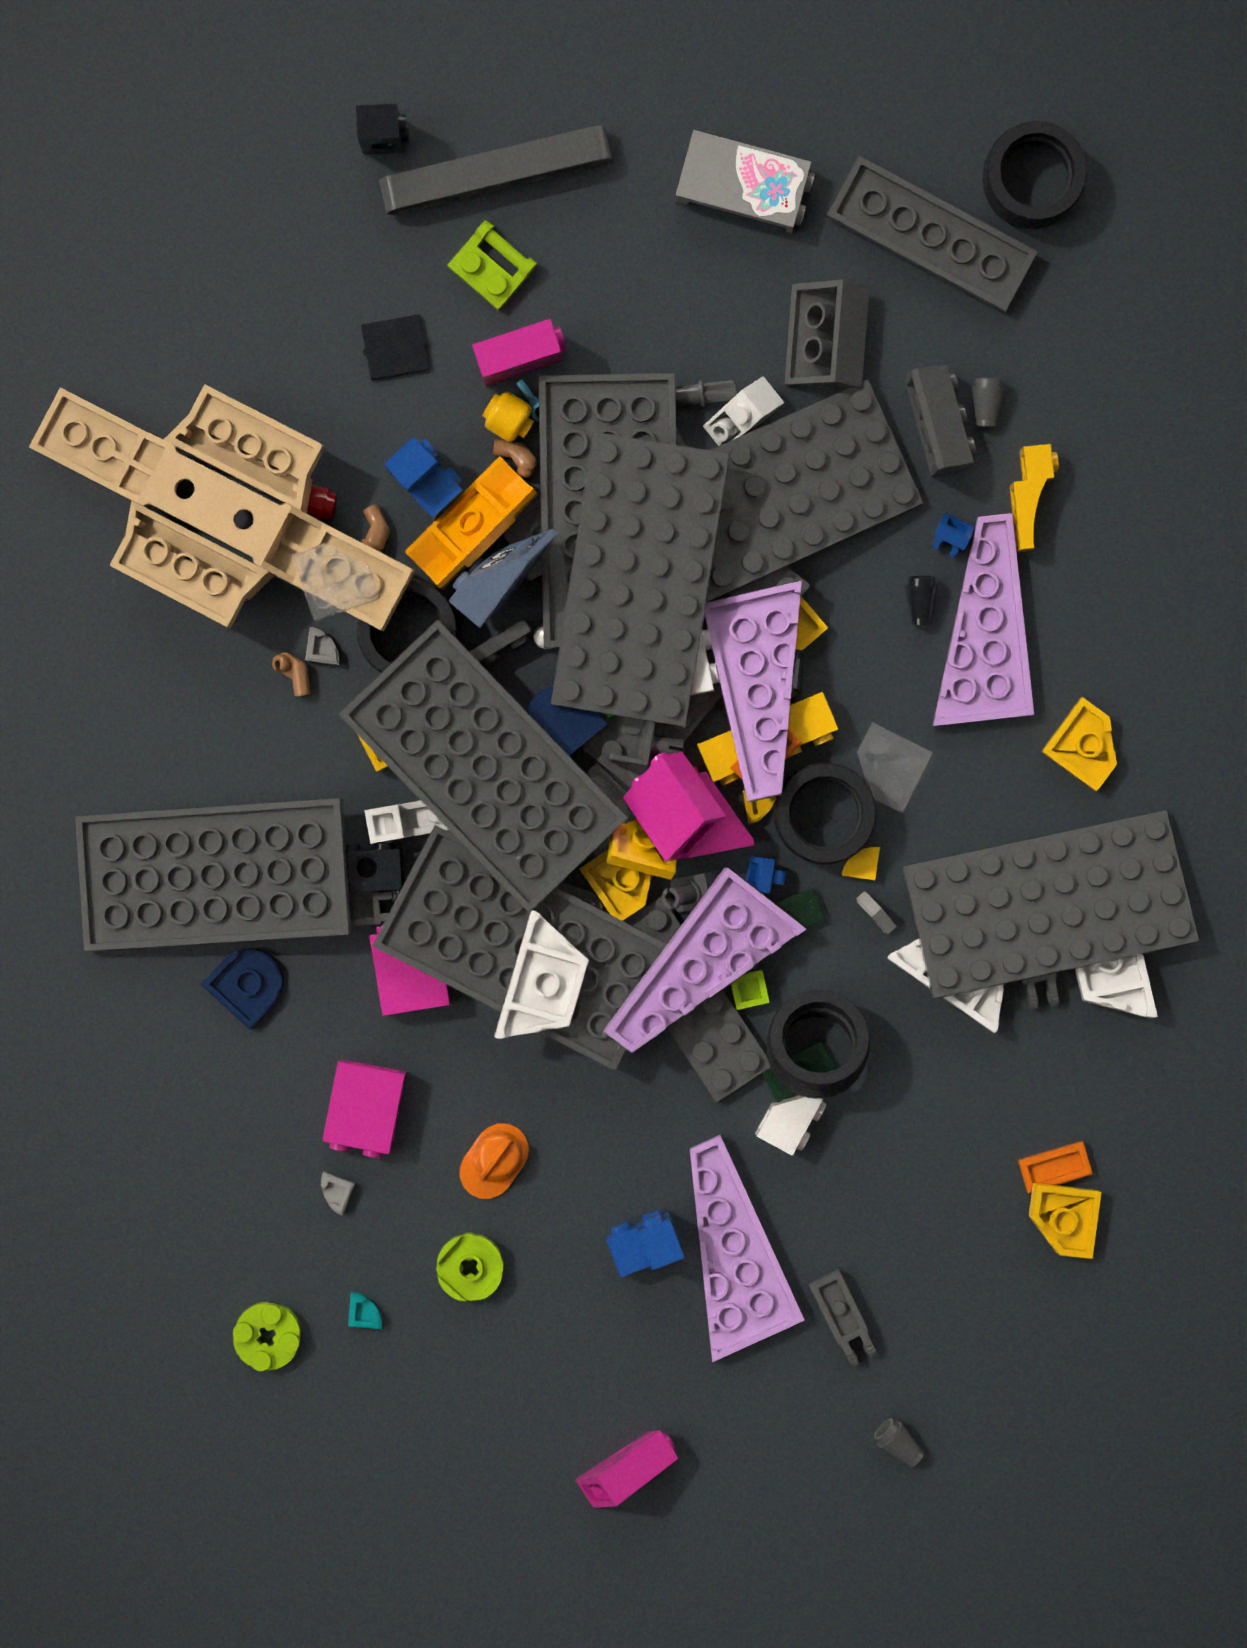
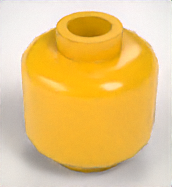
M504 392L501 395L495 394L482 415L486 418L485 427L507 442L514 441L518 435L525 438L535 422L529 418L532 413L530 404L511 392Z

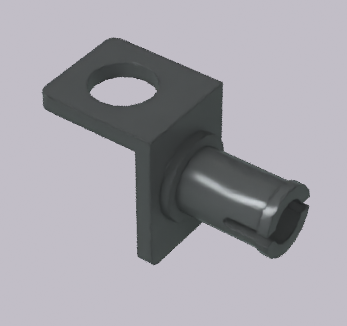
M644 720L637 758L604 754V759L647 766L651 755L657 756L665 752L667 754L682 752L669 749V746L683 748L684 742L680 738L675 739L655 735V721Z
M724 868L671 880V888H666L662 893L663 904L668 909L676 908L677 912L693 910Z

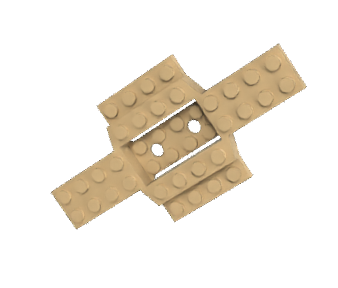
M205 384L189 415L164 440L60 387L29 448L131 500L126 534L109 566L230 629L245 600H250L274 576H277L384 632L415 573L410 567L307 514L313 481L310 476L326 448L324 445ZM179 450L209 464L210 466L240 480L241 482L271 496L272 498L284 504L278 505L274 503L273 501L181 455L180 453H178ZM183 480L192 481L195 487L193 495L188 499L179 498L176 492L178 484ZM153 505L253 557L254 563L153 512L149 507ZM247 510L253 514L254 522L250 528L242 530L236 526L235 518L239 512Z

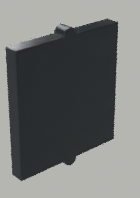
M419 314L361 325L365 345L363 355L367 356L371 380L429 370L425 349L428 342L427 339L423 338Z

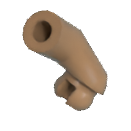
M495 439L493 456L512 458L518 466L517 473L521 477L528 478L534 475L537 459L526 444Z
M374 504L363 510L370 529L366 539H362L361 543L381 552L390 535V528L378 504Z
M283 652L276 655L272 660V667L276 672H281L292 679L294 696L311 695L306 663L291 653Z

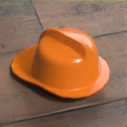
M498 1123L484 1130L464 1156L460 1165V1179L463 1187L471 1195L479 1199H492L500 1196L508 1189L526 1163L529 1145L525 1135L517 1127L510 1124Z

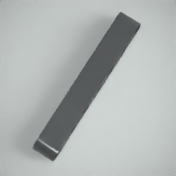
M598 125L381 178L379 185L386 214L398 215L598 167L611 162L613 157L605 126Z

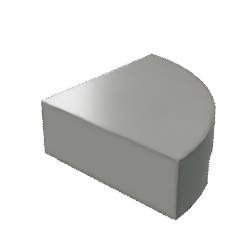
M310 627L305 660L340 665L339 651L332 638L325 632Z
M866 891L856 898L858 900L857 903L884 933L889 934L897 927Z
M324 1171L321 1178L324 1198L332 1210L343 1215L355 1182Z

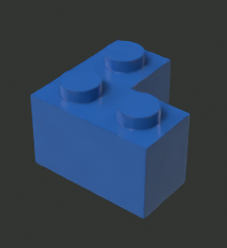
M413 436L384 466L435 521L464 493L459 487L464 482L451 468L445 472L439 466L437 461L440 459V456L426 439L419 443Z
M657 1209L642 1215L643 1220L639 1223L630 1225L629 1221L610 1228L612 1233L606 1235V1241L620 1277L650 1266L652 1270L685 1258L682 1243L669 1211L662 1213L661 1209Z

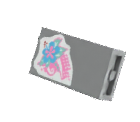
M693 130L675 202L688 205L689 202L784 227L786 232L792 233L794 224L799 226L802 224L806 206L800 204L803 192L810 193L815 173L809 172L811 161Z

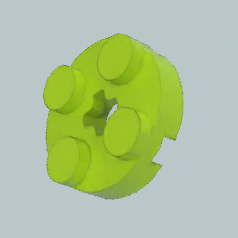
M466 1232L453 1237L442 1247L437 1258L436 1271L438 1281L442 1289L456 1300H482L490 1296L499 1286L502 1279L504 1261L499 1248L492 1240L480 1234ZM465 1259L467 1261L476 1260L478 1262L476 1268L479 1272L476 1275L471 1272L467 1276L462 1273L464 1265L461 1262Z
M269 1302L256 1303L241 1314L233 1329L235 1350L243 1362L252 1366L257 1371L281 1368L293 1359L299 1348L301 1337L299 1320L284 1305ZM265 1327L267 1331L273 1329L276 1332V1335L272 1338L273 1344L269 1345L267 1342L262 1343L259 1340V1337L262 1335L261 1328Z

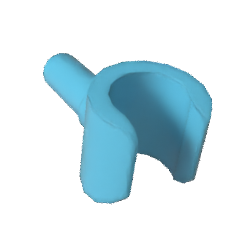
M521 379L516 385L532 407V418L540 422L535 414V410L539 406V400L534 396L524 380Z

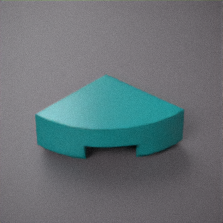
M351 1292L348 1327L383 1328L381 1313L369 1297L358 1292Z

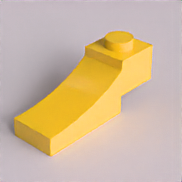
M1051 444L1025 446L1019 451L1022 481L1013 482L1010 485L1016 552L1031 551L1034 548V519L1038 499L1045 482L1051 481L1054 478V473L1059 470L1057 452L1051 451Z

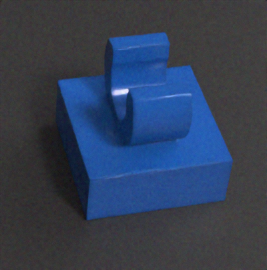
M944 512L934 533L936 538L933 548L937 550L940 543L946 541L952 544L949 556L953 558L958 553L959 548L965 550L974 526Z
M750 856L746 882L758 892L770 893L771 883L785 884L786 872L774 870L775 860Z

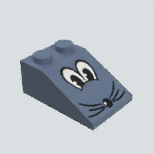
M551 529L496 550L486 560L479 557L468 570V573L464 571L455 581L452 587L456 589V592L449 602L480 628L511 598L558 535V532Z

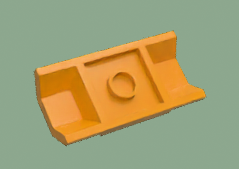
M499 456L404 552L441 590H444L516 521L515 518L538 496V493Z

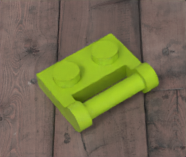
M485 220L447 266L495 309L500 311L535 270L538 263L531 257L528 259L493 230L494 225ZM484 241L489 243L518 268L513 277L478 248Z

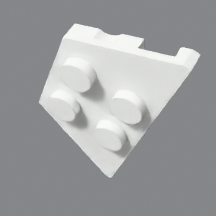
M531 910L494 1036L498 1039L566 1027L571 1022L588 959L536 911Z
M919 939L888 956L887 959L930 989ZM1004 984L943 997L992 1033H996L998 1030Z
M1143 954L1075 969L1082 1001L1150 1019L1158 1017Z

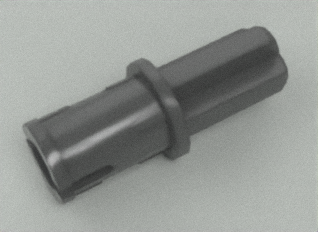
M699 380V384L675 386V407L697 404L705 407V403L729 401L737 395L736 383L734 380L703 383L702 380Z

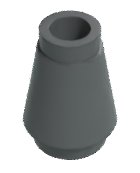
M975 378L972 394L976 426H996L1005 387H1002V379Z
M889 1418L878 1427L874 1434V1439L878 1442L877 1446L904 1462L909 1467L917 1465L924 1455V1452L901 1421Z

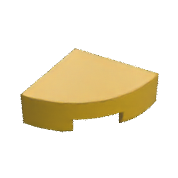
M744 790L743 797L748 824L757 822L766 816L773 807L776 797L748 803Z
M880 847L861 849L856 855L848 859L841 875L875 880Z

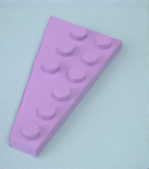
M1012 513L977 518L932 726L1034 715Z
M802 581L706 603L704 616L748 803L782 794Z
M725 867L603 1032L628 1051L634 1052L665 1030L668 1025L695 1009L694 1007L719 992L753 968V965L767 955L777 951L791 938L801 934L806 928L733 871Z
M721 1135L690 1148L712 1362L804 1321L800 1308Z

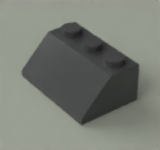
M843 279L792 284L784 385L836 390L848 389L850 387L862 388L869 286Z
M947 364L910 370L905 378V384L931 477L970 467L974 463L972 457L977 456L973 438H967L964 424H968L964 405H958L955 392L959 391L955 372H949Z

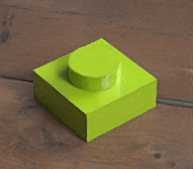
M762 969L744 973L730 983L736 1010L770 1003Z

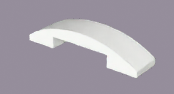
M422 801L364 810L370 844L428 834L432 832L435 825L444 830H449Z

